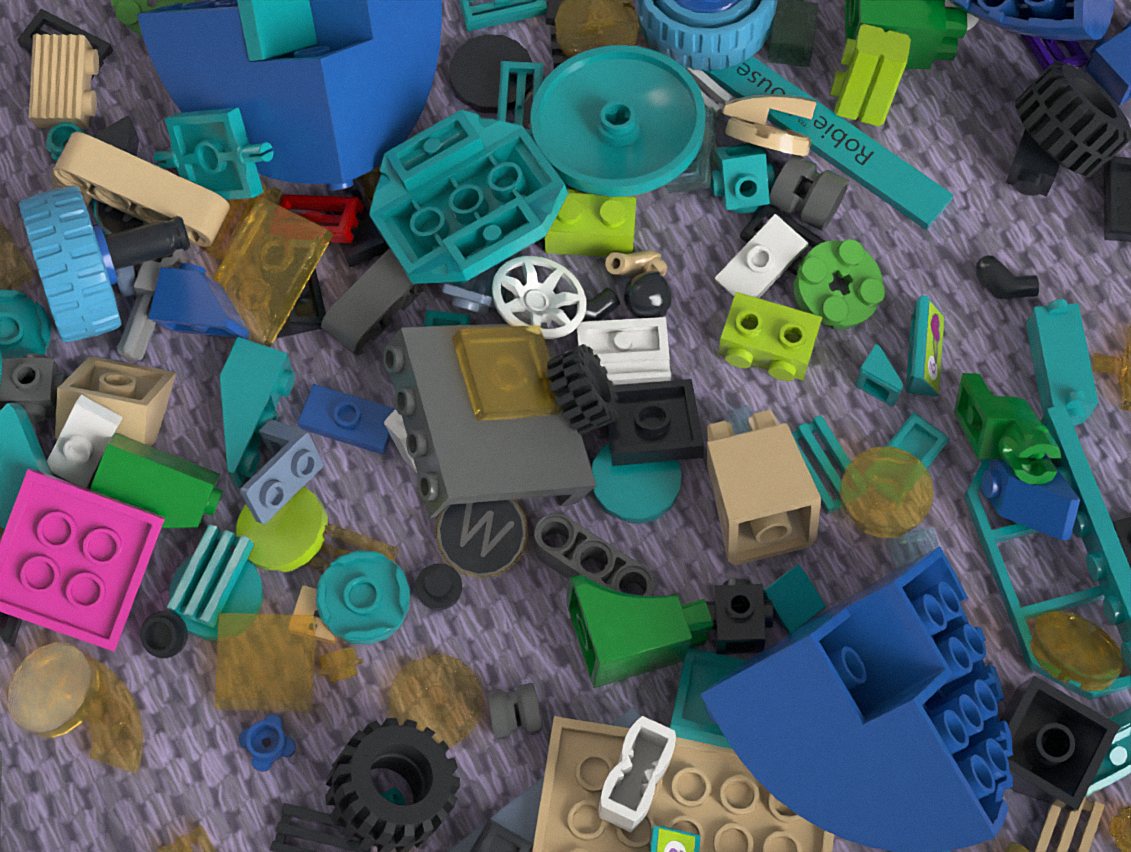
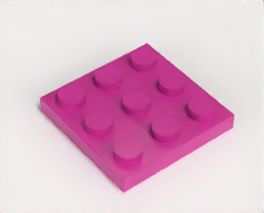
M29 468L0 542V612L115 652L166 517Z

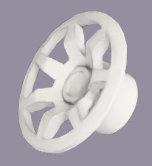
M521 256L507 261L494 276L492 282L494 305L502 318L523 334L541 339L563 337L573 332L585 316L586 297L579 281L570 271L555 261L538 256ZM533 265L543 266L554 272L542 284L537 280V272ZM522 266L525 285L523 286L518 279L506 276V274L511 269ZM561 276L572 286L574 293L562 292L555 295L553 289ZM501 285L510 290L514 295L513 300L506 304L501 295ZM577 304L576 316L571 321L563 310L558 309L564 305ZM552 320L561 326L555 329L540 328L541 323L545 322L549 327Z

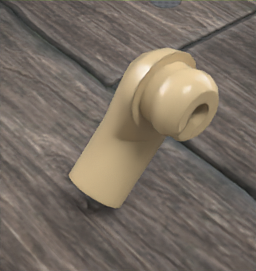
M653 250L628 254L613 252L607 257L605 263L606 269L611 274L634 277L648 271H659L664 276L667 272V264L661 260V254Z

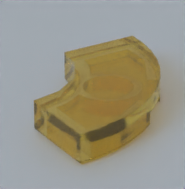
M82 654L64 699L81 709L90 721L93 736L90 759L137 775L144 744L143 724L138 706L131 692L112 670L97 660Z

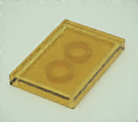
M260 196L257 198L220 264L213 280L222 285L249 329L248 340L271 348L334 234L326 228Z

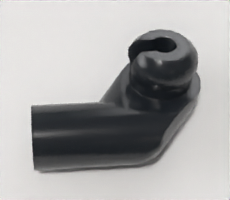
M991 255L983 256L978 260L976 264L977 278L995 298L1011 299L1037 297L1039 295L1037 275L1014 276L1002 262Z
M607 287L591 300L586 299L585 316L581 322L600 321L620 305L617 295ZM577 304L564 305L558 309L563 310L571 321L576 316Z

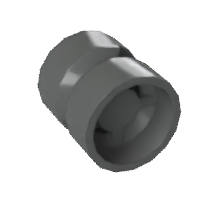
M792 154L774 183L769 196L770 205L788 214L798 211L801 215V221L824 231L846 194L849 180L830 170L819 173L817 172L816 163L800 155ZM807 182L812 186L805 199L799 197V194Z

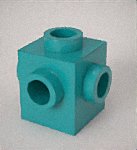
M752 143L714 148L716 171H710V186L713 197H719L725 209L732 210L734 213H750L756 211L760 205L770 204L769 189H772L774 186L775 176L772 164L766 163V153L763 149Z

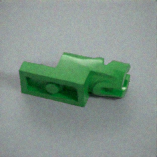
M962 373L954 414L978 459L1004 460L1015 477H1018L1027 484L1042 485L1052 481L1057 470L1051 460L1042 458L1045 456V453L1050 458H1061L1060 449L1047 427L1039 421L1026 400L1017 397L994 396L993 392L989 391L980 374Z

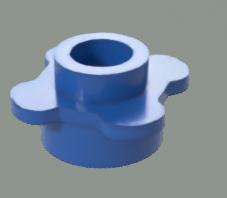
M267 715L264 720L255 723L250 729H244L239 735V744L241 747L248 749L253 757V768L260 772L268 771L272 763L281 757H291L296 749L294 740L287 737L282 730L283 722L277 715ZM265 739H270L272 741V744L269 747L263 746V741Z

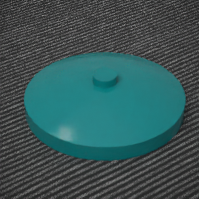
M629 45L598 47L567 59L544 79L535 94L531 107L532 138L567 185L599 196L625 197L638 195L669 183L692 163L701 148L705 134L704 98L691 74L675 60L662 53Z

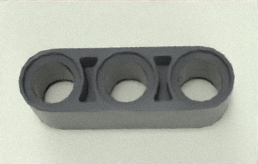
M389 248L331 306L322 320L321 328L355 356H359L364 352L361 348L370 339L374 342L394 322L392 317L398 310L402 309L404 311L424 291L421 287L425 283L412 284Z
M551 513L543 516L537 522L534 529L537 557L544 564L570 580V577L582 574L602 586L621 592L620 589L624 585L635 583L644 589L645 594L643 596L654 595V578L645 566L569 517L560 513ZM550 534H560L567 539V542L561 547L552 548L547 546L543 540ZM590 558H597L605 563L606 568L598 573H590L582 567V563Z

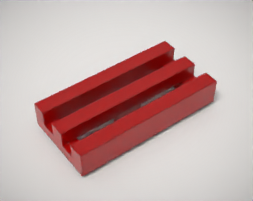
M284 194L270 232L276 238L283 240L351 244L354 235L350 230L351 228H357L359 220L356 217V213H362L364 204L358 197ZM290 209L307 210L305 214L289 213ZM309 211L343 212V215H322L320 212Z

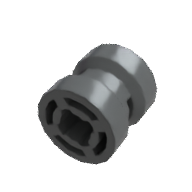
M534 683L519 685L515 691L504 692L501 689L486 691L495 739L508 737L512 731L523 729L527 733L542 730ZM517 703L519 717H515L513 704Z

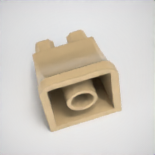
M770 410L754 413L749 417V432L735 435L731 423L726 421L707 426V468L718 510L728 562L733 565H741L808 548L817 540L821 505L820 494L788 424H779Z

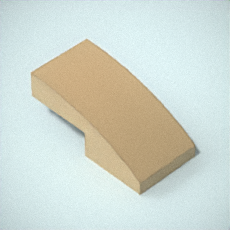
M785 94L752 95L725 102L722 113L765 125L769 108L812 119L817 102L814 99Z

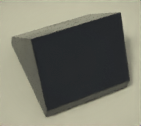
M125 116L92 136L137 157L139 138L129 116Z

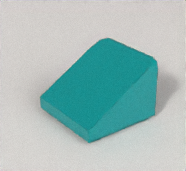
M875 344L861 366L855 384L857 388L890 407L892 405L895 406L904 385L881 347Z
M799 564L795 565L763 590V600H772L773 616L788 634L807 623L826 608L824 601Z

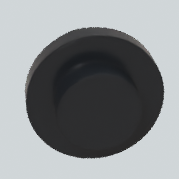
M437 563L427 566L419 573L416 579L415 589L417 597L424 606L433 610H444L452 607L462 594V580L459 573L447 564Z
M158 611L145 619L141 627L140 638L142 645L152 656L169 658L183 650L188 639V631L184 620L178 614L171 611Z

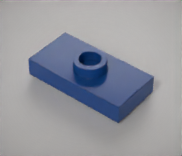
M313 384L297 424L298 427L305 431L384 455L391 438L384 422L395 409Z

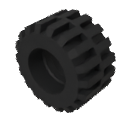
M1055 61L1016 99L1015 107L1019 118L1039 146L1062 166L1085 177H1093L1131 141L1130 124L1117 103L1092 78L1069 64Z
M386 718L382 725L376 720L367 724L363 731L358 730L333 763V768L326 780V785L330 787L325 794L326 805L335 806L330 817L334 825L342 822L345 826L341 834L348 841L352 836L361 840L358 848L368 851L373 845L377 847V852H391L394 848L397 852H409L413 846L418 848L425 843L454 808L458 799L454 794L460 788V778L452 776V774L457 770L458 765L455 758L448 759L445 754L450 748L444 740L437 743L432 738L436 732L426 727L422 732L416 729L417 722L409 719L403 725L398 724L397 718ZM384 768L401 775L412 790L413 804L398 805L383 798L372 783L371 770Z

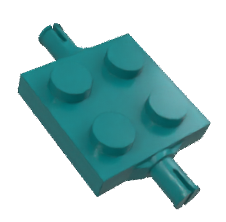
M239 107L175 113L164 118L171 139V150L155 152L153 161H160L155 164L162 169L175 167L182 178L213 191L225 200L254 198L264 192L255 162H269L272 160L274 152L273 150L267 151L272 148L270 143H249Z

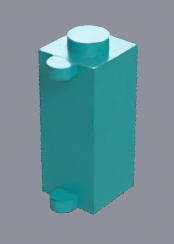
M1057 299L1051 301L1048 306L1034 307L1026 322V328L1043 415L1047 409L1065 404L1072 424L1076 426L1084 423L1086 418L1091 416L1099 402L1079 303L1067 304L1066 300Z

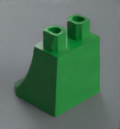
M844 0L845 43L847 38L856 39L858 30L863 24L883 28L884 32L891 30L906 34L911 39L905 69H930L934 60L954 61L958 49V38H964L967 32V12L958 7H945V0Z
M582 574L570 577L566 596L567 607L593 688L683 662L689 648L706 644L708 640L707 631L713 628V621L705 599L681 605L677 594L668 596L631 595L602 586Z

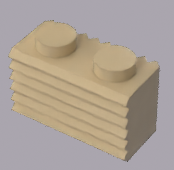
M33 35L29 119L37 128H52L59 123L70 122L81 129H88L90 116L96 115L97 97L95 91L91 90L92 75L98 74L99 55L97 49H93L84 35Z

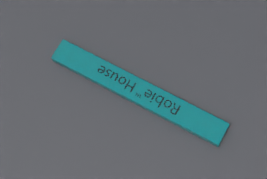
M753 56L729 68L703 71L721 88L736 98L762 94H785L814 99ZM815 100L817 103L812 119L769 108L767 120L785 131L789 129L810 137L812 140L810 150L925 230L932 225L952 201L954 194L842 117L836 116L833 111Z

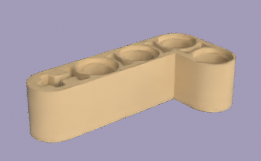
M80 132L72 133L52 170V190L72 185L78 186L86 207H88L93 198L146 223L159 220L169 221L173 219V216L177 215L182 217L189 241L198 246L210 247L230 209L229 203L213 191Z

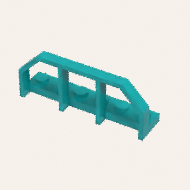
M1064 404L1047 409L1040 422L1047 427L1060 449L1061 458H1050L1051 462L1080 499L1073 533L1077 538H1082L1088 553L1086 556L1088 572L1095 582L1099 581L1100 586L1021 608L997 543L1039 531L1019 523L991 530L977 493L982 484L983 473L989 468L990 459H983L964 495V499L1028 669L1091 700L1130 689L1131 675L1096 685L1040 657L1026 622L1029 619L1104 599L1103 608L1105 615L1111 625L1117 626L1122 639L1121 655L1125 665L1131 670V568Z

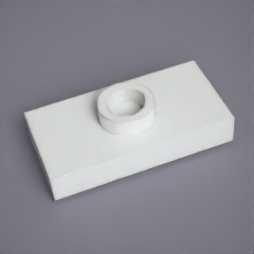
M774 214L715 277V280L733 297L736 292L760 298L808 247V242Z
M81 395L76 401L47 460L50 471L73 484L86 488L100 464L107 443L114 436L123 417Z

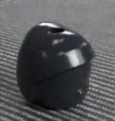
M659 271L640 273L628 281L624 291V301L628 310L636 318H659L667 315V310L671 305V291L666 279Z

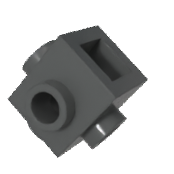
M31 353L24 355L23 358H2L0 410L7 403H19L26 410L31 423L42 422L48 417H56L57 388L68 378L67 374H62L54 358H49L43 354Z

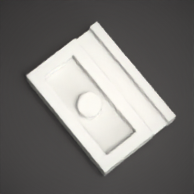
M666 317L581 322L577 327L578 346L586 344L587 347L589 346L593 349L594 355L597 354L601 359L600 365L602 367L605 366L607 369V377L609 380H612L614 386L671 381Z

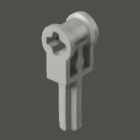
M182 249L176 250L171 255L142 263L133 286L137 293V298L117 348L118 354L121 357L134 362L143 359L156 324L148 319L160 268L179 269L181 263H187L182 255Z

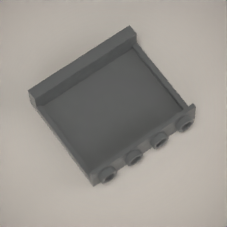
M541 323L540 328L548 329L547 323ZM510 324L401 327L384 348V367L391 375L395 390V407L398 414L402 415L407 434V451L414 459L419 477V495L426 503L429 518L436 517L447 505L557 496L560 506H569L578 503L596 487L581 434L577 432V429L574 430L570 426L569 419L565 420L562 415L563 409L561 405L557 406L554 400L557 398L556 394L551 392L549 386L552 381L547 378L546 371L549 370L547 362L557 356L552 339L535 338L514 329Z

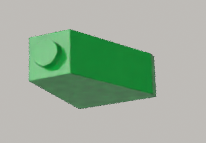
M118 433L107 443L90 490L166 517L162 528L198 527L204 514L213 517L223 490L215 488L220 473Z

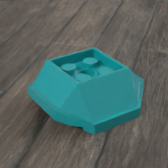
M459 110L384 153L380 168L382 175L374 193L369 215L412 284L446 283L459 287L544 238L561 209L568 192L563 180L523 126L502 120L480 118L479 114Z

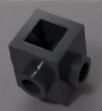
M730 579L725 581L723 585H715L713 601H706L713 621L712 630H715L716 653L747 654L759 653L764 650L766 641L765 628H773L772 600H763V584H751V581L747 579Z

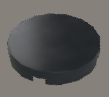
M485 34L468 40L457 49L450 62V84L455 96L462 103L464 102L466 105L471 106L472 110L480 113L497 114L501 61L533 63L528 51L519 42L504 35ZM509 72L507 111L514 109L516 105L518 75L516 72ZM526 73L525 97L533 87L534 73Z

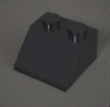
M1032 676L1017 687L1000 719V722L1004 720L1008 723L1011 731L1013 755L1007 757L1010 768L1009 773L1013 776V787L1010 789L1019 794L1076 812L1093 782L1120 725L1038 677Z

